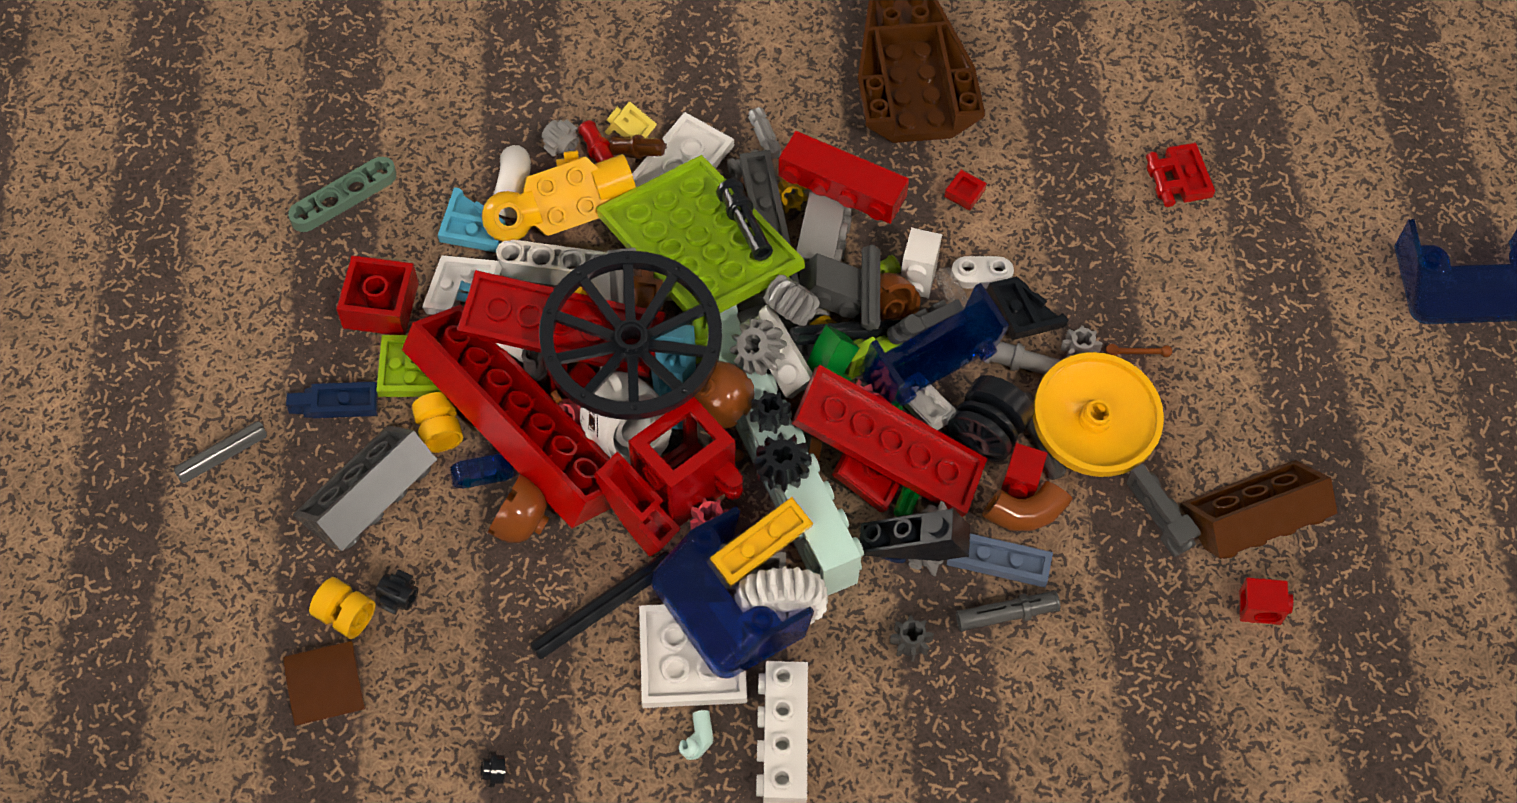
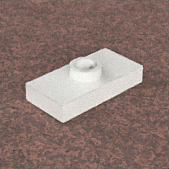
M920 374L893 389L897 400L918 420L936 430L947 425L952 414L956 413V409Z

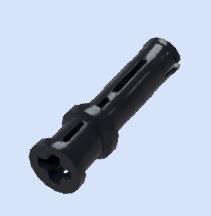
M736 178L727 179L717 187L716 196L721 202H724L728 218L736 221L755 260H765L771 256L773 249L753 214V202L743 193L744 186L740 180ZM729 188L732 189L734 194L731 195V193L729 192Z

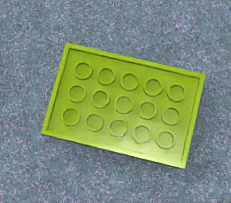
M703 155L596 207L598 217L626 248H635L636 251L668 257L695 273L712 293L720 313L767 289L778 275L789 277L805 268L803 257L753 208V214L773 249L769 258L762 261L755 260L736 221L728 218L724 202H721L716 196L717 187L726 179ZM729 188V192L731 193V195L734 194L732 189ZM654 272V278L665 281L667 276ZM678 282L669 294L670 298L683 312L699 305L694 296Z

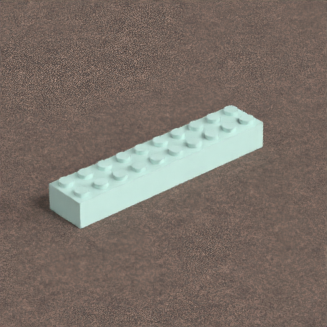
M736 305L720 313L722 345L718 361L735 364L733 361L737 356L729 350L737 345V341H734L731 335L737 334L740 336L742 333L739 325L742 323H740L737 317L738 309ZM756 371L752 374L746 373L754 384V399L759 400L763 396V391L777 394L778 386L772 373H766V375L762 376L757 374ZM752 408L747 416L743 414L736 421L738 424L735 425V428L753 464L754 459L757 457L756 449L758 445L765 446L767 436L776 441L780 432L786 440H789L795 434L797 444L806 443L802 430L791 424V411L787 414L789 416V425H781L777 430V434H774L773 431L765 430L762 433L759 432L758 422H750V412L754 411ZM811 453L812 463L808 467L810 469L807 479H801V485L798 489L788 484V489L784 493L781 485L777 484L770 490L768 480L763 481L776 508L793 497L813 522V526L793 540V543L806 569L820 575L821 579L825 581L827 594L831 595L858 583L859 571L862 569L861 557L864 556V552L858 538L851 537L847 529L849 522L846 514L842 509L837 510L833 502V490L828 481H822L818 473L820 472L819 463L815 455Z

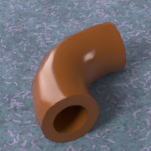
M1045 481L1035 495L1026 499H1017L1000 489L989 500L982 516L991 523L1009 531H1034L1053 523L1069 506L1073 498L1065 490L1049 481Z

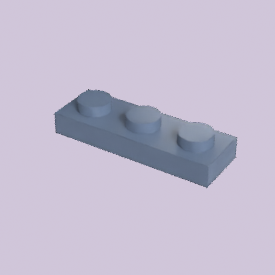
M970 534L969 557L949 559L946 565L1046 588L1053 552Z

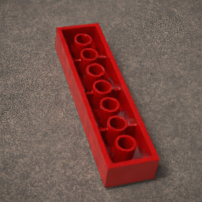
M461 304L412 323L402 351L517 472L531 480L541 490L546 502L572 529L611 509L594 476V473L610 457L593 440L586 437L581 427L504 349L495 342L468 337L458 333L457 328L464 309Z

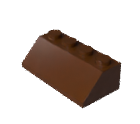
M1297 460L1181 503V508L1185 515L1188 514L1199 528L1201 535L1198 538L1204 549L1219 559L1232 558L1239 551L1250 547L1263 546L1268 540L1279 536L1292 535L1299 528L1323 523L1326 518L1338 514L1331 477Z

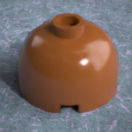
M880 273V319L901 318L917 313L920 308L921 297L915 286L899 274Z
M718 361L710 379L694 397L724 429L737 425L736 421L743 414L747 416L751 410V400L755 398L754 384L744 370L737 365Z
M520 474L487 533L507 543L527 541L534 532L540 535L550 518L544 515L548 503L541 490L531 480Z

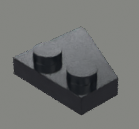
M1018 277L991 282L986 289L1012 340L1065 327L1069 321L1063 313L1058 316L1045 306L1047 300L1038 293L1031 291L1029 286Z

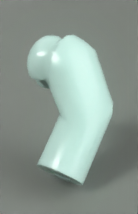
M707 710L696 711L692 714L695 732L686 741L682 740L679 744L681 755L688 760L700 758L713 744L714 738L710 713Z

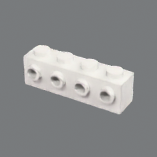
M766 661V672L759 673L758 694H765V706H758V728H764V740H757V762H764V775L757 774L756 796H763V803H807L808 662Z

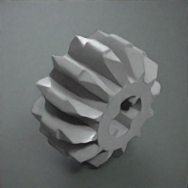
M778 275L770 283L763 297L765 303L770 308L799 326H806L809 320H812L817 313V308L820 305V301L814 293L785 275Z
M751 319L750 326L739 324L742 332L740 336L737 334L731 335L732 339L737 341V345L729 349L731 353L737 355L733 362L737 366H743L744 372L749 374L756 371L757 374L762 376L766 375L767 368L773 371L778 370L775 361L777 359H786L785 355L780 353V349L788 345L786 341L780 339L783 331L778 327L774 328L773 322L769 320H764L761 323L758 319Z

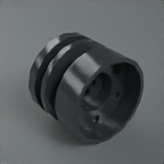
M981 375L974 380L965 394L964 402L958 405L956 413L950 417L947 427L954 440L988 458L987 461L1001 462L1009 456L1012 447L1017 443L1018 435L1024 432L1035 410L1027 395L1014 384L992 375Z

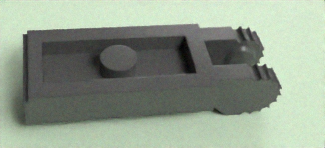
M959 299L946 304L945 300H941L928 308L929 313L926 309H922L891 326L888 332H886L888 339L893 344L899 345L943 324L962 312L964 307Z

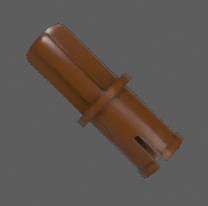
M634 135L633 137L615 136L610 140L609 148L615 156L622 154L632 155L634 158L641 159L643 156H663L665 149H667V143H664L662 138H644L642 135Z

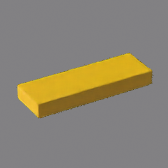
M791 497L711 556L710 562L728 585L732 587L811 528L813 522L793 497Z

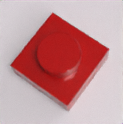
M961 169L946 188L944 197L970 211L985 192L987 183Z

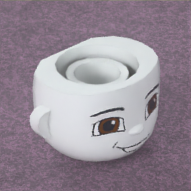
M613 373L597 390L595 395L610 400L629 402L628 373ZM638 377L639 401L659 397L650 386ZM582 407L580 408V423L586 437L593 440L609 457H612L618 451L630 465L628 440L663 416L659 415L640 420H622L604 417ZM671 429L650 443L651 447L659 455L668 446L672 432Z

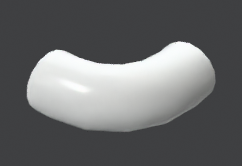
M512 145L501 153L500 171L494 194L503 191L522 194L525 177L530 176L531 169L529 154L523 147ZM504 208L499 213V215L517 218L512 208Z

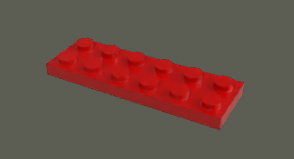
M475 270L457 331L460 335L541 353L539 340L540 321L544 306L554 288ZM574 292L561 309V312L615 331L588 295ZM606 300L621 321L626 320L625 304ZM635 306L636 320L641 319L646 308ZM659 311L649 328L666 320V313ZM556 322L554 330V348L556 353L609 342ZM628 339L625 341V343L629 345H633L639 342L637 339ZM615 353L578 362L603 367ZM642 361L639 362L638 375L650 378L651 369ZM623 362L616 370L628 373L627 363Z
M818 365L814 369L791 423L938 505L940 501H943L948 509L953 508L961 517L965 516L969 511L988 459L822 365Z

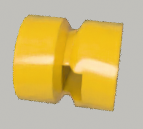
M442 392L429 393L414 401L411 409L415 423L420 425L418 428L419 438L432 453L453 449L463 441L464 436L460 422L456 418L457 411L455 405Z
M331 577L316 591L310 603L309 613L324 624L330 625L333 623L334 630L349 639H354L361 634L372 619L376 603L359 591L352 593L351 586L336 577Z

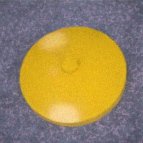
M1087 352L1072 355L1061 360L1045 374L1033 400L1035 410L1033 423L1045 449L1058 462L1084 475L1111 477L1131 471L1150 456L1158 444L1163 430V406L1153 383L1136 366L1110 354Z

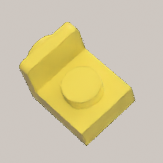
M629 101L622 110L617 106L607 118L610 125L605 130V133L610 135L615 130L622 137L642 135L644 138H647L657 124Z

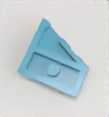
M454 187L438 232L439 242L496 253V249L502 241L494 239L485 230L481 216L484 206L478 201L474 203L464 196L461 189ZM499 217L500 222L506 225V221Z

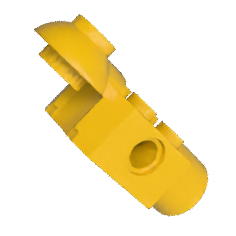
M623 154L595 164L587 157H583L525 177L522 194L512 191L494 194L484 204L481 214L482 223L490 236L502 242L523 238L532 226H535L545 236H550L599 219L596 207L636 188L628 162ZM507 207L512 208L517 216L515 223L511 226L503 225L499 220L500 211Z

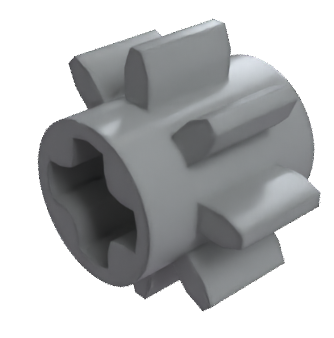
M567 119L564 122L562 120H559V122L557 120L551 121L542 132L543 142L545 143L543 148L553 157L557 154L560 156L564 155L566 151H574L579 143L578 134L575 133L578 128Z
M1081 325L1075 331L1071 329L1067 331L1066 340L1062 341L1061 350L1067 351V357L1087 352L1098 353L1101 351L1103 343L1096 341V330L1091 331Z

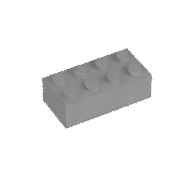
M810 190L797 246V252L803 257L804 264L816 253L840 262L844 259L847 245L846 237L850 232L851 213L854 208L844 207L838 201L826 196L816 195ZM800 271L797 272L798 278H800Z

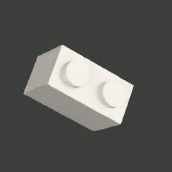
M911 228L903 257L901 276L915 286L920 297L929 298L937 268L942 234Z

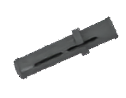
M1056 590L1030 596L1024 593L1019 594L1016 599L970 609L956 610V620L960 632L1012 620L1022 619L1023 621H1029L1032 619V616L1055 611L1059 612L1061 606Z

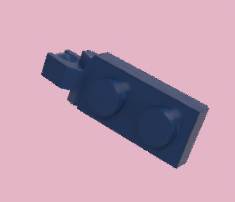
M377 382L312 384L311 388L305 389V393H287L286 406L288 413L303 414L306 418L378 416Z

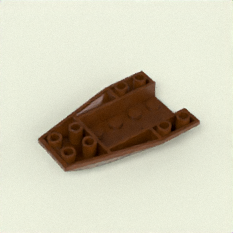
M869 0L858 71V86L865 126L892 143L952 139L984 118L985 109L976 68L939 1Z

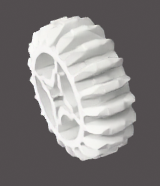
M786 566L781 569L772 567L771 570L767 571L759 570L758 574H749L747 578L739 581V585L736 587V594L734 595L738 618L746 625H751L755 629L762 627L765 631L769 629H776L777 631L780 629L790 630L794 627L802 628L804 624H812L815 620L823 617V613L827 611L828 604L825 581L821 579L819 574L812 573L808 569L801 570L799 567L788 569Z

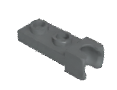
M1144 464L1132 469L1126 484L1163 532L1161 541L1172 556L1176 557L1196 545L1193 538L1201 535V532L1188 514L1184 516L1180 514L1177 503L1172 498L1167 497L1161 489L1157 476L1149 472Z

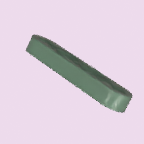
M387 157L374 158L298 201L290 207L288 212L292 227L300 232L313 230L391 185L397 175L393 161ZM379 169H382L383 171H387V173L382 174L381 172L377 173V171ZM367 176H369L370 180H373V182L369 183ZM361 182L364 184L360 191L353 192L348 190L352 183ZM328 197L338 199L337 203L331 207L322 205L323 200ZM317 205L319 213L316 212L315 208L313 209V206ZM300 214H304L305 216H308V218L303 220V218L298 216Z

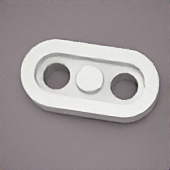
M964 256L958 258L953 263L951 278L961 288H987L991 282L1012 278L1014 267L1008 259L1000 256ZM968 267L972 271H965L963 268ZM994 268H1001L1003 271H996Z

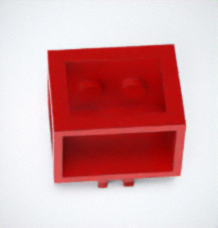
M695 397L675 410L664 414L628 440L631 466L664 500L660 504L661 508L679 527L692 518L691 508H699L704 498L707 501H715L725 494V497L733 500L740 498L742 495L743 476L735 467V440ZM682 421L683 443L661 458L651 447L650 443ZM697 422L714 439L705 448L698 443Z

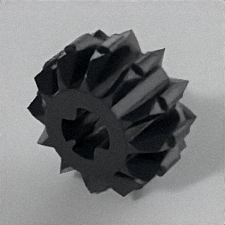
M780 432L776 441L767 436L765 446L758 445L756 449L757 457L754 459V468L758 471L759 481L768 480L770 490L777 484L781 485L784 493L788 489V484L798 489L801 485V479L808 478L810 472L808 467L812 463V457L810 454H807L808 447L806 443L797 444L795 434L789 440H786Z

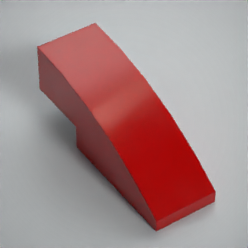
M618 451L594 473L595 479L609 505L627 531L649 557L659 552L681 529L661 508L660 504L664 500Z

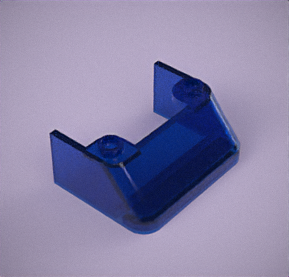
M1408 219L1394 245L1411 316L1422 324L1517 321V229L1508 242L1511 250L1509 252L1510 264L1451 266L1449 256L1445 250L1434 245L1420 244L1415 219Z
M979 283L975 285L961 312L885 353L877 339L871 342L859 373L867 384H872L873 389L891 404L899 403L900 406H904L917 397L916 393L978 358L981 361H985L996 354L998 351L996 346L1003 338L1009 324L983 285Z
M737 506L692 529L655 568L652 577L654 591L711 672L724 679L737 676L803 639L806 636L814 614L811 606L784 621H781L778 615L766 606H755L742 612L706 561L719 551L720 545L733 539L740 514Z

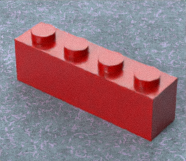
M798 131L794 132L779 156V177H782L791 184H798L810 189L816 195L826 196L838 201L844 207L854 208L866 213L875 220H882L891 224L907 197L909 178Z

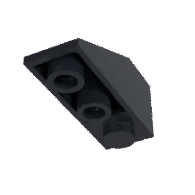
M953 508L861 523L860 543L864 556L930 561L969 557L970 525Z

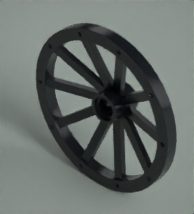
M621 251L591 259L572 270L559 282L544 306L540 321L539 340L542 358L551 379L572 402L604 417L640 420L656 417L675 410L692 399L705 386L719 360L722 345V322L712 293L705 283L690 269L675 260L659 254L642 251ZM633 269L653 271L667 276L641 319L636 320ZM623 270L626 320L621 321L591 282V279L608 272ZM677 282L685 287L699 303L698 306L649 328ZM579 287H582L615 331L561 312V309L569 297ZM705 315L708 326L707 346L654 340ZM556 322L609 342L556 353L554 348ZM628 339H637L639 341L633 345L625 343ZM650 352L701 357L702 360L693 374L682 383ZM615 353L584 388L577 384L561 365ZM641 361L645 363L672 391L653 399L639 401L638 363ZM623 362L627 363L629 402L610 400L595 395L597 390Z

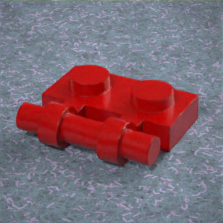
M1196 142L1167 147L1166 158L1159 159L1157 152H1150L1146 155L1148 162L1147 171L1149 176L1154 178L1156 183L1155 192L1157 197L1162 199L1165 207H1172L1176 204L1174 194L1178 193L1181 194L1184 203L1213 198L1215 189ZM1172 171L1175 180L1168 181L1165 172Z

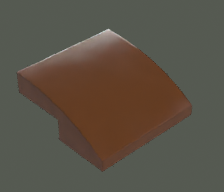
M353 641L283 657L295 726L366 709Z

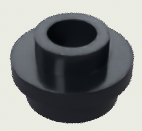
M489 751L488 758H482L480 777L481 780H487L488 787L504 783L505 756L496 755V751Z

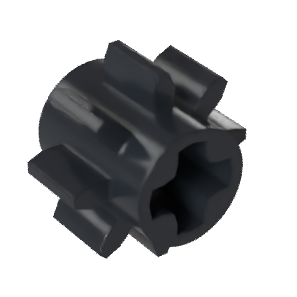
M763 391V396L759 400H751V408L754 411L750 412V422H758L759 432L762 433L765 430L773 431L774 434H777V430L781 425H789V416L787 414L791 411L790 402L783 403L780 392L773 394Z
M398 569L396 575L386 573L381 578L375 595L380 598L379 603L382 604V609L396 615L398 609L407 611L413 606L419 591L418 587L414 586L413 575Z

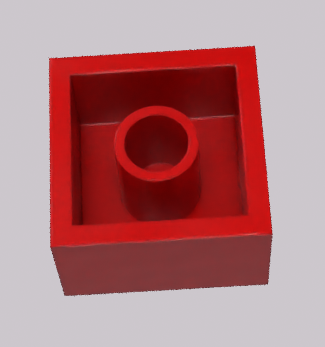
M351 256L336 308L343 329L388 335H405L419 285L414 263Z

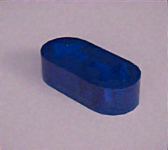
M501 454L459 461L450 467L452 485L461 489L507 481L515 473L514 467Z

